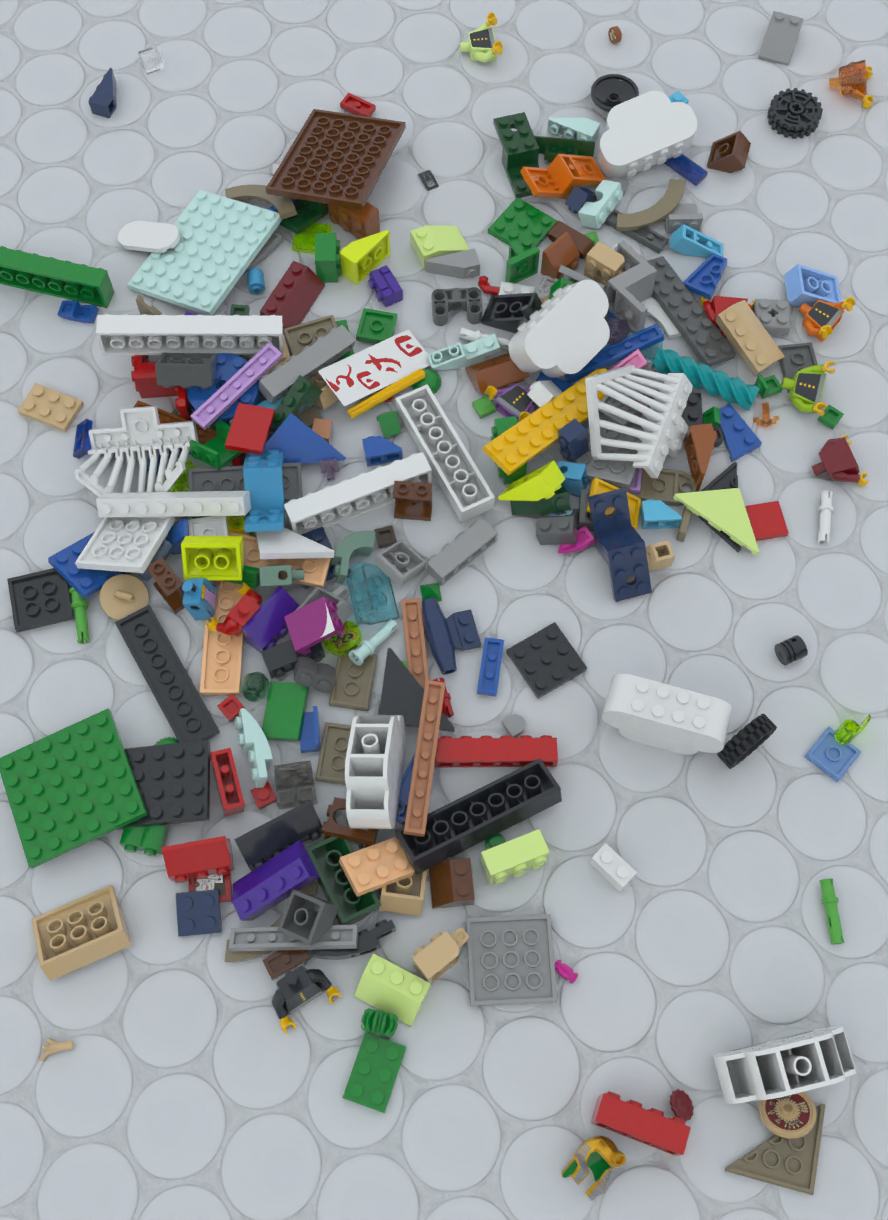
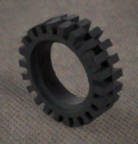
M765 714L759 715L741 729L739 733L734 735L724 745L722 751L717 753V756L729 769L735 767L774 733L777 728L776 725Z

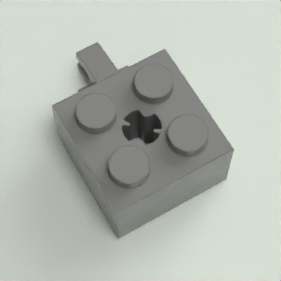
M340 585L332 593L321 587L315 588L296 609L298 610L324 596L336 603L338 608L336 612L343 624L353 614L352 609L346 602L350 592L343 585Z

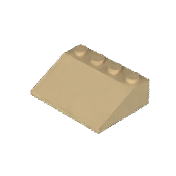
M112 885L32 919L39 964L49 981L132 946L128 928Z

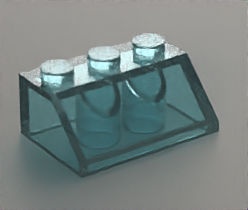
M361 561L348 569L346 579L356 622L374 625L387 622L390 619L397 620L399 613L390 578L378 566Z

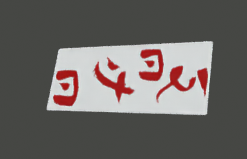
M406 330L329 365L318 372L343 406H347L395 383L419 368L424 369L431 364L428 353L410 330Z

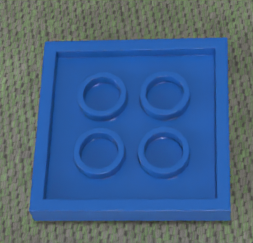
M95 532L48 558V563L84 599L101 590L104 583L111 577L130 573L77 568L75 562Z

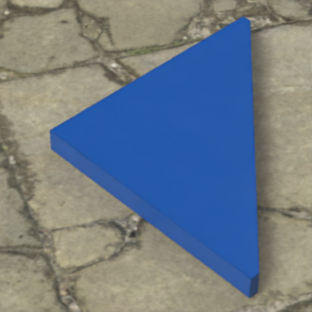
M292 412L266 442L263 452H268V450L277 449L279 452H283V463L300 462L301 464L344 461L346 459L343 454Z

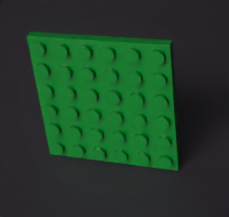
M109 708L0 758V774L27 863L31 869L148 815Z

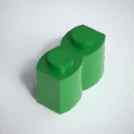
M162 825L124 828L120 844L127 852L136 853L137 850L144 851L145 855L155 857L156 854H162V847H165L169 830Z

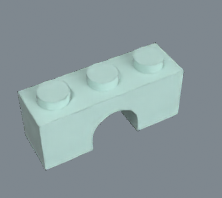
M602 180L595 190L597 202H586L578 212L581 226L595 229L600 228L623 197V191L619 182Z

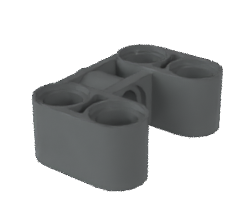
M479 288L436 289L432 292V319L435 325L444 326L447 324L448 312L450 310L466 311L467 320L471 324H479L481 322L483 303L482 293Z

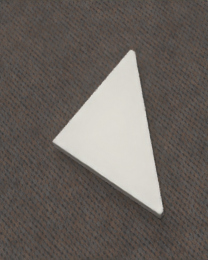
M284 528L282 531L255 532L260 559L334 558V550L287 528Z

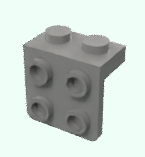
M678 204L677 208L665 218L666 233L675 232L683 224L700 232L703 214L697 212L696 204Z

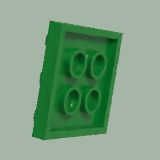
M517 197L488 228V234L507 245L516 240L527 251L533 247H538L544 241L547 233L557 220Z

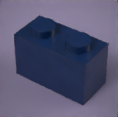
M573 419L558 430L559 451L563 458H568L573 463L589 451L587 429L576 419Z

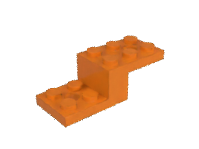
M558 154L548 168L523 167L520 171L524 181L528 184L531 193L535 197L568 199L574 186H599L602 180H607L594 158L590 156Z

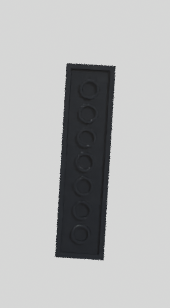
M150 604L116 621L115 624L179 743L208 740L219 734L220 731Z

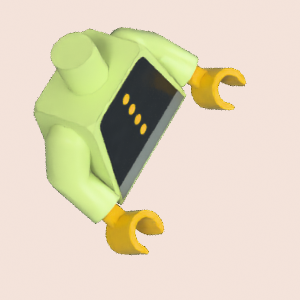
M493 12L487 15L488 22H484L477 30L468 33V42L460 43V52H469L472 61L483 63L496 61L497 54L503 52L502 43L500 41L495 42L493 28L490 27V25L495 26L498 22Z

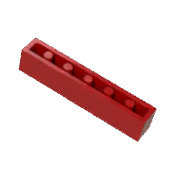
M487 735L480 738H472L471 736H461L460 738L441 736L437 741L436 768L524 767L538 759H541L546 767H556L558 762L557 738H552L550 735H543L540 738H532L529 735H523L520 738H512L509 735H504L500 738H492Z

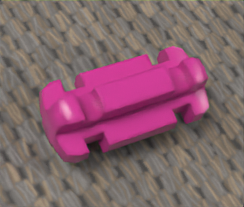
M557 960L554 964L555 970L558 971L557 973L565 980H570L569 983H574L578 973H574V970L568 965L562 964L561 960Z

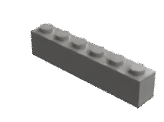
M343 325L338 328H332L328 335L325 337L321 336L313 345L304 347L300 354L297 356L292 355L285 364H279L274 368L273 372L264 374L259 379V391L271 405L288 393L299 375L308 380L319 373V370L329 366L351 351L356 342L355 338Z

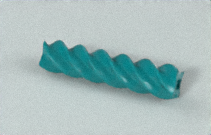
M661 346L651 367L656 368L659 373L666 375L668 373H684L693 385V388L705 389L708 394L721 396L728 403H738L742 409L748 411L760 389L755 385H746L739 378H729L722 371H713L706 364H696L690 357H680L673 350H663Z

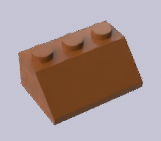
M509 353L465 367L475 391L484 394L488 386L502 389L508 387L509 383H520L525 380L524 378L529 377V373L523 372L516 366Z

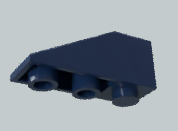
M109 68L88 101L92 114L109 119L117 107L116 79L112 68Z

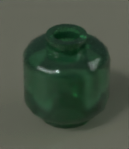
M261 672L248 673L244 678L241 692L249 701L256 702L262 700L266 696L269 680Z

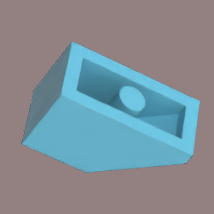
M648 499L641 503L640 518L642 529L679 528L682 520L681 515L661 500Z

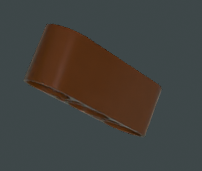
M557 221L547 233V237L554 242L565 232H568L580 254L579 258L585 259L587 253L595 246L594 242L565 223Z

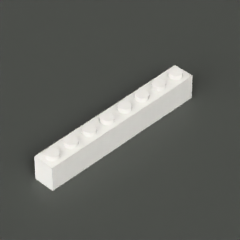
M249 491L104 493L96 499L99 518L242 516L251 510Z

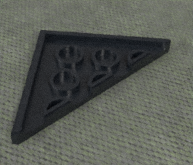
M732 463L701 491L738 488L737 463ZM700 515L698 516L735 551L739 552L741 550V546L730 539L729 535L722 530H717L708 523L709 521Z
M388 648L379 715H402L405 726L419 728L424 689L394 651ZM441 712L439 730L454 732V726Z

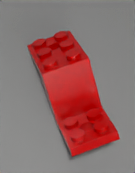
M149 355L131 356L132 366L134 367V371H131V378L135 382L136 392L140 393L141 399L178 396V398H175V406L178 409L179 417L192 421L191 404L186 388L181 386L165 388L163 385H157L156 362H149Z

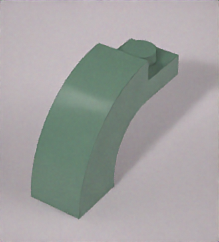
M374 531L355 532L340 542L330 564L335 565L333 575H336L335 583H344L348 574L350 558L357 555L369 557L374 548Z

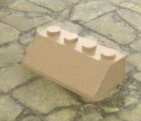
M745 300L733 304L718 314L715 319L754 377L785 357Z

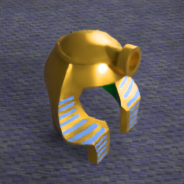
M601 1135L586 1139L579 1146L570 1163L562 1170V1177L566 1178L571 1175V1178L579 1185L588 1176L589 1167L593 1172L595 1183L585 1194L593 1201L597 1196L605 1192L606 1182L611 1170L615 1169L616 1166H622L626 1162V1156L621 1151H618L614 1142L609 1138Z

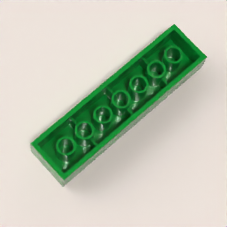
M0 246V284L108 308L114 295V289L107 270Z

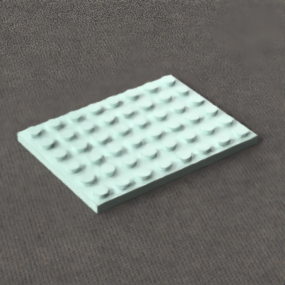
M199 190L173 224L177 227L180 234L179 243L173 249L171 247L167 249V252H152L128 282L127 286L130 290L204 315H213L281 223L280 215L271 210Z

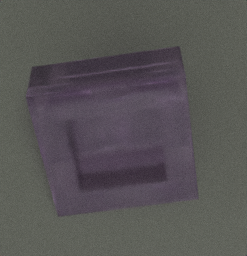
M338 459L320 460L321 473H326L327 481L335 480L334 472H339Z

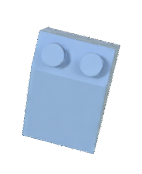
M799 264L784 275L787 299L790 305L800 308L803 303L813 307L818 300L831 303L841 302L838 280L835 275Z

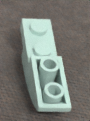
M494 333L465 345H461V342L427 355L432 370H450L486 361V356L500 352L501 349Z
M241 708L239 715L235 717V727L239 728L238 745L242 747V753H248V760L253 766L251 778L255 780L256 788H263L268 778L267 770L270 768L273 760L271 749L259 724L245 708Z

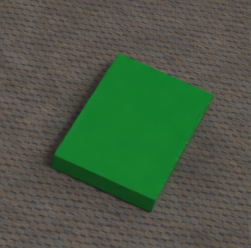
M296 682L270 683L262 731L267 740L300 741L309 687L301 686Z

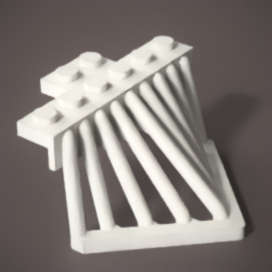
M627 365L587 377L585 385L592 458L594 460L634 461L632 465L634 468H644L651 478H658L666 455L669 454L671 457L678 456L684 437L688 432L689 426L682 418V413L686 407L689 394L692 392L693 385L684 373H668L666 375L639 369L634 365ZM638 376L664 381V384L649 379L641 378ZM597 391L643 413L647 420L600 402L597 398ZM640 393H643V394H645V395L651 396V397H653L655 400H653V399H651V398H649V397H646V396H644V395H642V394H640ZM628 397H631V398H633V399H635V400H637V401H639V402H642V403L648 405L650 408H648V407H646V406H644V405H642V404H640V403H638V402H636V401H634V400H632V399H630V398H628ZM598 409L638 424L644 431L601 420ZM600 427L637 437L642 442L636 443L603 438L600 436ZM601 445L632 449L638 452L637 454L602 453Z
M157 406L120 409L123 427L90 429L88 431L92 448L88 450V455H93L76 469L74 473L75 478L98 497L104 493H113L125 455L128 464L122 493H130L137 454L140 465L137 493L145 492L148 451L150 467L147 492H154V489L156 492H168L185 470V462L190 452L189 441L194 440L199 443L195 421L160 424ZM180 448H182V452H181L180 457H179V459H178V461H177V458H178V455H179V452H180ZM171 450L172 453L168 462L169 451ZM159 452H160L161 459H160V465H159V470H158V475H157V481H156V484H155L156 472H157V464H158V455H159ZM104 454L103 459L93 474L88 476L85 472ZM115 454L116 461L107 487L104 488L99 484L98 479Z

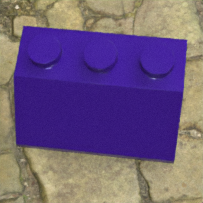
M282 586L275 590L242 628L247 644L260 653L263 650L276 646L279 639L284 638L289 631L284 617L299 607L298 603Z

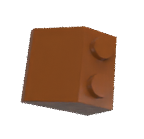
M568 232L561 235L543 251L541 274L554 284L564 275L559 272L561 265L571 270H576L579 266L580 254Z

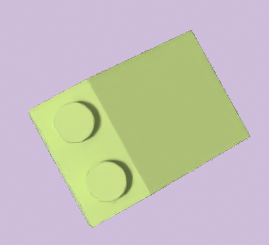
M426 225L410 231L411 246L424 269H426L425 259L470 250L457 226Z

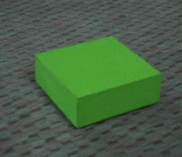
M488 395L472 402V406L480 419L496 412V407Z

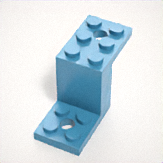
M277 449L268 450V452H263L262 455L246 453L243 466L244 489L250 492L251 510L245 517V532L284 530L283 452H279Z

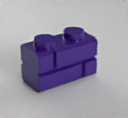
M387 265L369 273L370 280H368V284L371 290L374 289L376 291L375 295L379 303L382 302L385 307L393 305V303L403 300V290Z

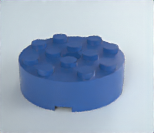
M217 354L216 380L213 386L206 389L199 386L186 388L187 396L194 412L248 361L234 354ZM259 380L211 425L215 426V423L220 420L229 424V421L234 418L238 403L254 406L260 404L262 393L258 387Z

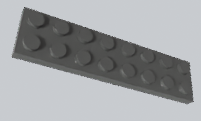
M664 256L648 260L647 262L657 270L652 293L653 297L700 361L710 367L734 359L736 352L715 324L708 319L703 308L683 284Z

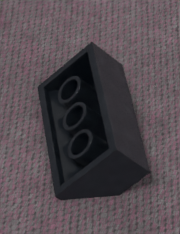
M309 800L234 840L251 871L299 840H302L304 843L308 840L314 841L322 836V824Z

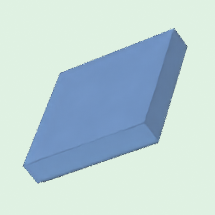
M828 727L804 757L835 782H838L860 755L861 751L832 728Z

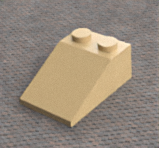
M427 870L417 875L414 872L413 876L382 887L379 911L421 916Z

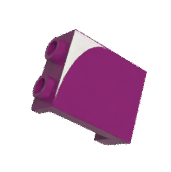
M323 596L284 617L295 652L307 655L311 653L310 647L333 635L340 637L344 635L342 630L343 623L338 618L336 612L338 608L333 600Z

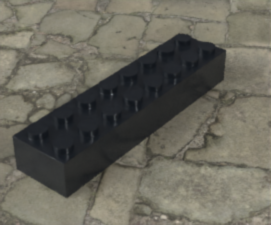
M538 759L427 815L424 837L404 834L405 826L395 830L396 838L417 875L561 802V788L542 760Z

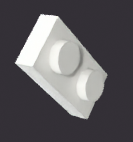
M501 281L498 295L534 293L535 287Z

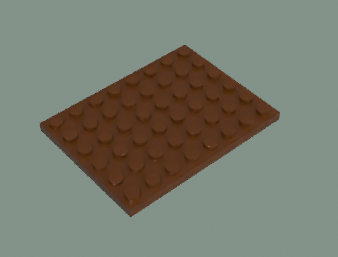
M313 109L268 183L266 193L292 199L363 209L406 128L405 122Z

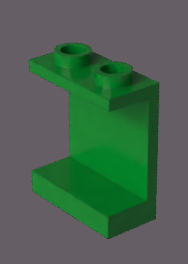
M221 420L215 423L217 436L204 445L194 440L189 441L191 456L218 470L243 453L225 449L231 425Z

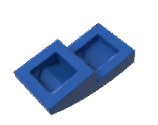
M62 301L57 315L71 321L94 324L99 309L96 305H80L78 301Z

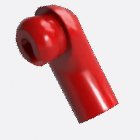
M481 276L479 278L478 286L483 293L490 295L499 294L500 287L490 286L488 277Z

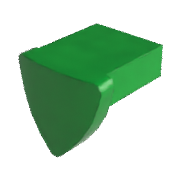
M397 411L384 412L376 417L384 438L402 433L397 418Z

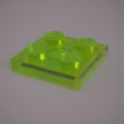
M314 223L300 234L295 233L292 251L315 254L316 233H331L332 226Z

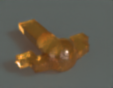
M762 403L763 419L759 420V417L753 418V422L764 427L776 424L779 416H774V419H770L769 403Z

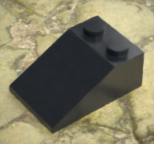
M537 293L492 295L481 323L517 333L518 324L525 317L521 308L527 304H530L532 309L542 308V302Z

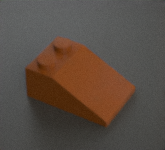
M712 423L690 426L684 443L690 473L696 483V492L700 489L714 443L717 441V432L713 430Z

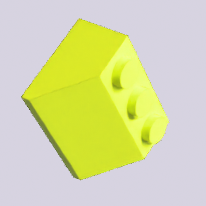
M185 536L181 543L184 580L205 578L207 580L243 579L245 554L243 536Z

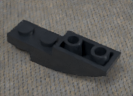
M384 919L375 924L376 928L370 931L364 929L358 932L357 949H316L310 951L314 958L326 960L359 957L380 949L378 940L395 932L396 928L392 920L387 922Z

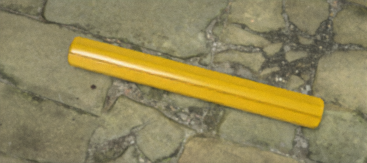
M419 368L347 410L349 417L353 419L422 380L426 377L425 372L422 368Z

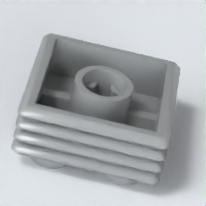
M755 299L753 312L768 334L788 335L791 328L790 302L788 300Z
M402 540L378 553L374 564L398 586H402L422 573L427 564Z

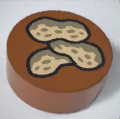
M618 26L611 27L608 31L611 43H619L622 39V33Z

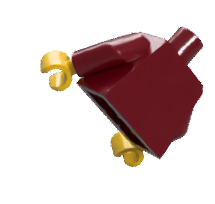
M843 435L842 438L827 440L818 453L821 462L811 466L815 476L826 472L829 480L857 483L859 486H865L869 482V480H864L867 473L858 474L860 473L859 466L849 447L852 441H846L848 436Z

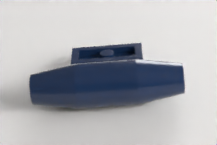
M428 598L423 600L421 605L424 628L431 652L443 675L451 674L457 671L455 649L465 651L480 647L482 644L471 609L452 613L446 619L436 598Z

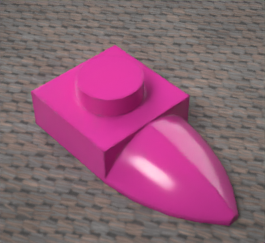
M583 526L578 530L577 543L561 544L558 553H570L578 549L581 552L596 541L587 527Z

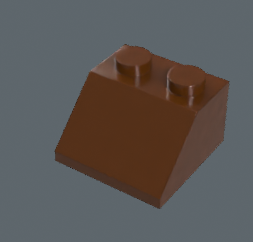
M741 131L713 142L707 167L727 173L742 170L745 168L751 143Z
M470 858L447 860L429 868L433 909L474 905L475 897Z

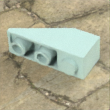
M588 118L548 119L547 131L565 139L595 142L599 136L600 123Z

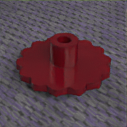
M677 1089L672 1091L669 1103L674 1115L685 1121L690 1120L694 1115V1107L689 1095L684 1090Z

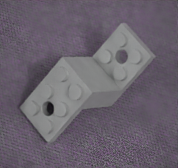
M623 240L618 243L617 252L624 256V272L608 280L606 295L609 303L608 310L635 334L644 329L647 308L640 302L652 296L657 270Z

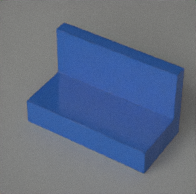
M313 706V712H305L300 739L301 753L319 752L321 749L317 706Z

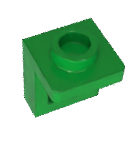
M760 375L754 384L760 388L758 394L762 399L781 393L783 389L775 375L766 378Z

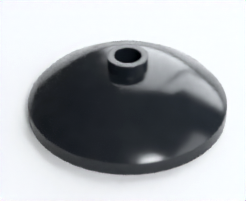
M619 74L604 75L598 78L591 87L592 101L597 107L607 112H610L614 106L639 96L637 85L630 78Z

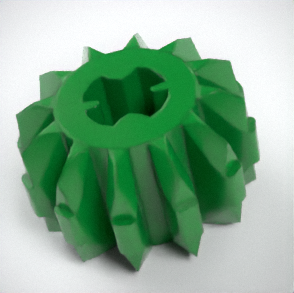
M368 1008L364 1011V1015H362L361 1028L363 1031L392 1037L397 1030L398 1017L392 1013Z

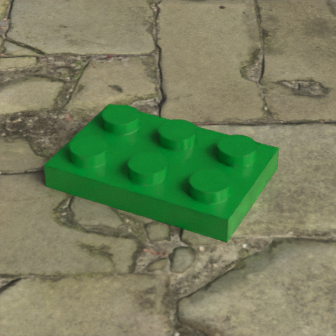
M365 1032L342 1098L385 1113L407 1047Z

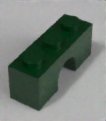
M299 375L276 408L272 423L279 427L291 412L297 416L300 407L304 404L313 406L323 391Z

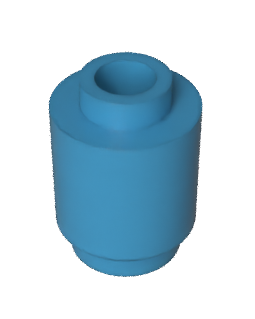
M251 268L247 273L248 291L255 295L265 291L264 273L259 268Z

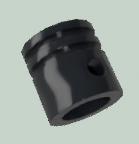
M798 635L776 644L774 648L778 660L783 665H788L808 655L806 644Z

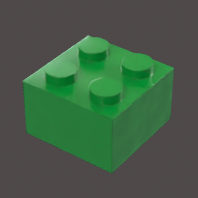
M316 233L315 235L316 274L324 283H338V276H341L340 240H337L336 233Z

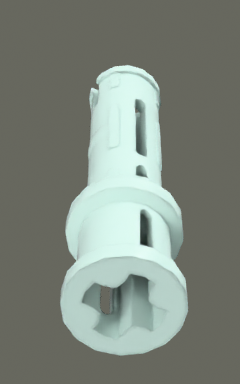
M390 619L368 640H362L360 646L349 652L351 661L358 666L362 665L363 660L368 656H372L375 648L398 629L397 623Z

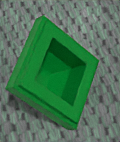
M439 583L420 585L422 601L428 598H436L437 601H442Z

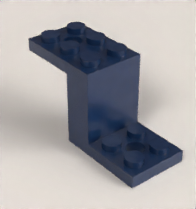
M621 488L589 496L588 502L595 544L609 568L613 599L615 602L652 593L645 542L631 525L626 489ZM614 507L613 513L605 514L607 508ZM635 576L632 582H626L627 577Z

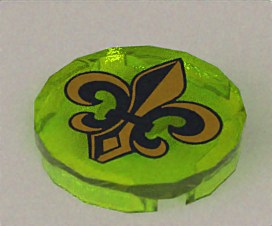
M345 621L342 628L344 635L341 637L333 635L329 640L325 639L323 643L326 649L331 654L337 656L347 655L351 650L356 649L362 641V634L358 625Z

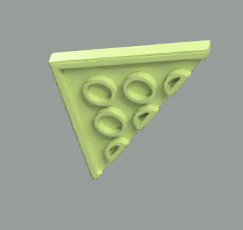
M739 488L677 493L673 496L675 501L678 500L686 505L688 510L709 521L708 523L717 530L725 532L737 544L745 546L752 551L753 555L759 553Z

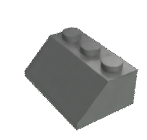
M162 353L155 363L157 385H163L165 388L181 386L182 388H191L192 386H199L203 389L210 388L216 380L217 354Z

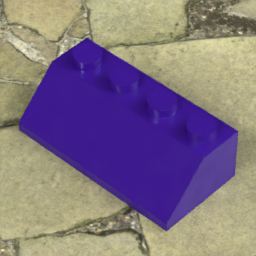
M302 840L297 841L233 883L232 903L241 921H253L290 897L292 889L301 890L320 877Z

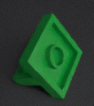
M516 240L510 242L505 282L516 284L538 273L540 250L537 246L525 251L523 246L519 245Z

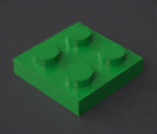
M364 308L356 340L377 344L393 337L398 315L396 313Z

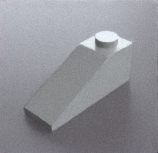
M475 248L425 259L427 273L462 279L480 275V262Z

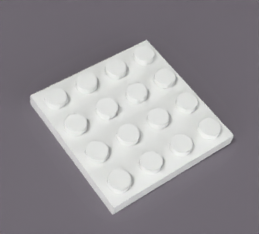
M174 516L104 517L75 564L79 569L144 573L176 519Z

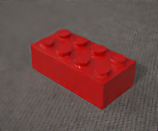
M610 1091L598 1096L590 1123L674 1156L684 1155L691 1127L685 1125V1120L674 1116L673 1118L664 1117V1112L654 1108L645 1110L642 1108L643 1104L630 1099L626 1102L620 1100V1095Z

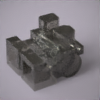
M311 761L274 766L276 803L279 810L297 807L296 799H298L299 805L309 800L312 805L318 804Z

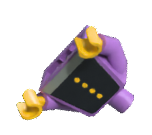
M518 384L502 389L488 386L484 394L490 395V400L495 398L494 406L496 411L504 417L516 416L517 422H520L537 410L535 402L527 395L531 385H528L525 389Z

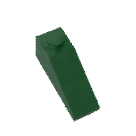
M562 486L554 492L555 495L547 500L545 498L539 501L510 500L512 515L547 514L571 510L569 492Z

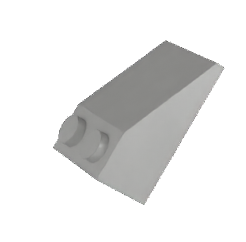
M773 11L758 58L788 66L804 19Z

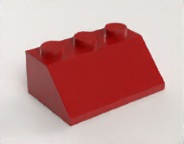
M226 836L162 847L168 877L171 881H175V883H183L188 878L194 877L196 879H205L210 874L227 875L229 871L234 870L232 846Z

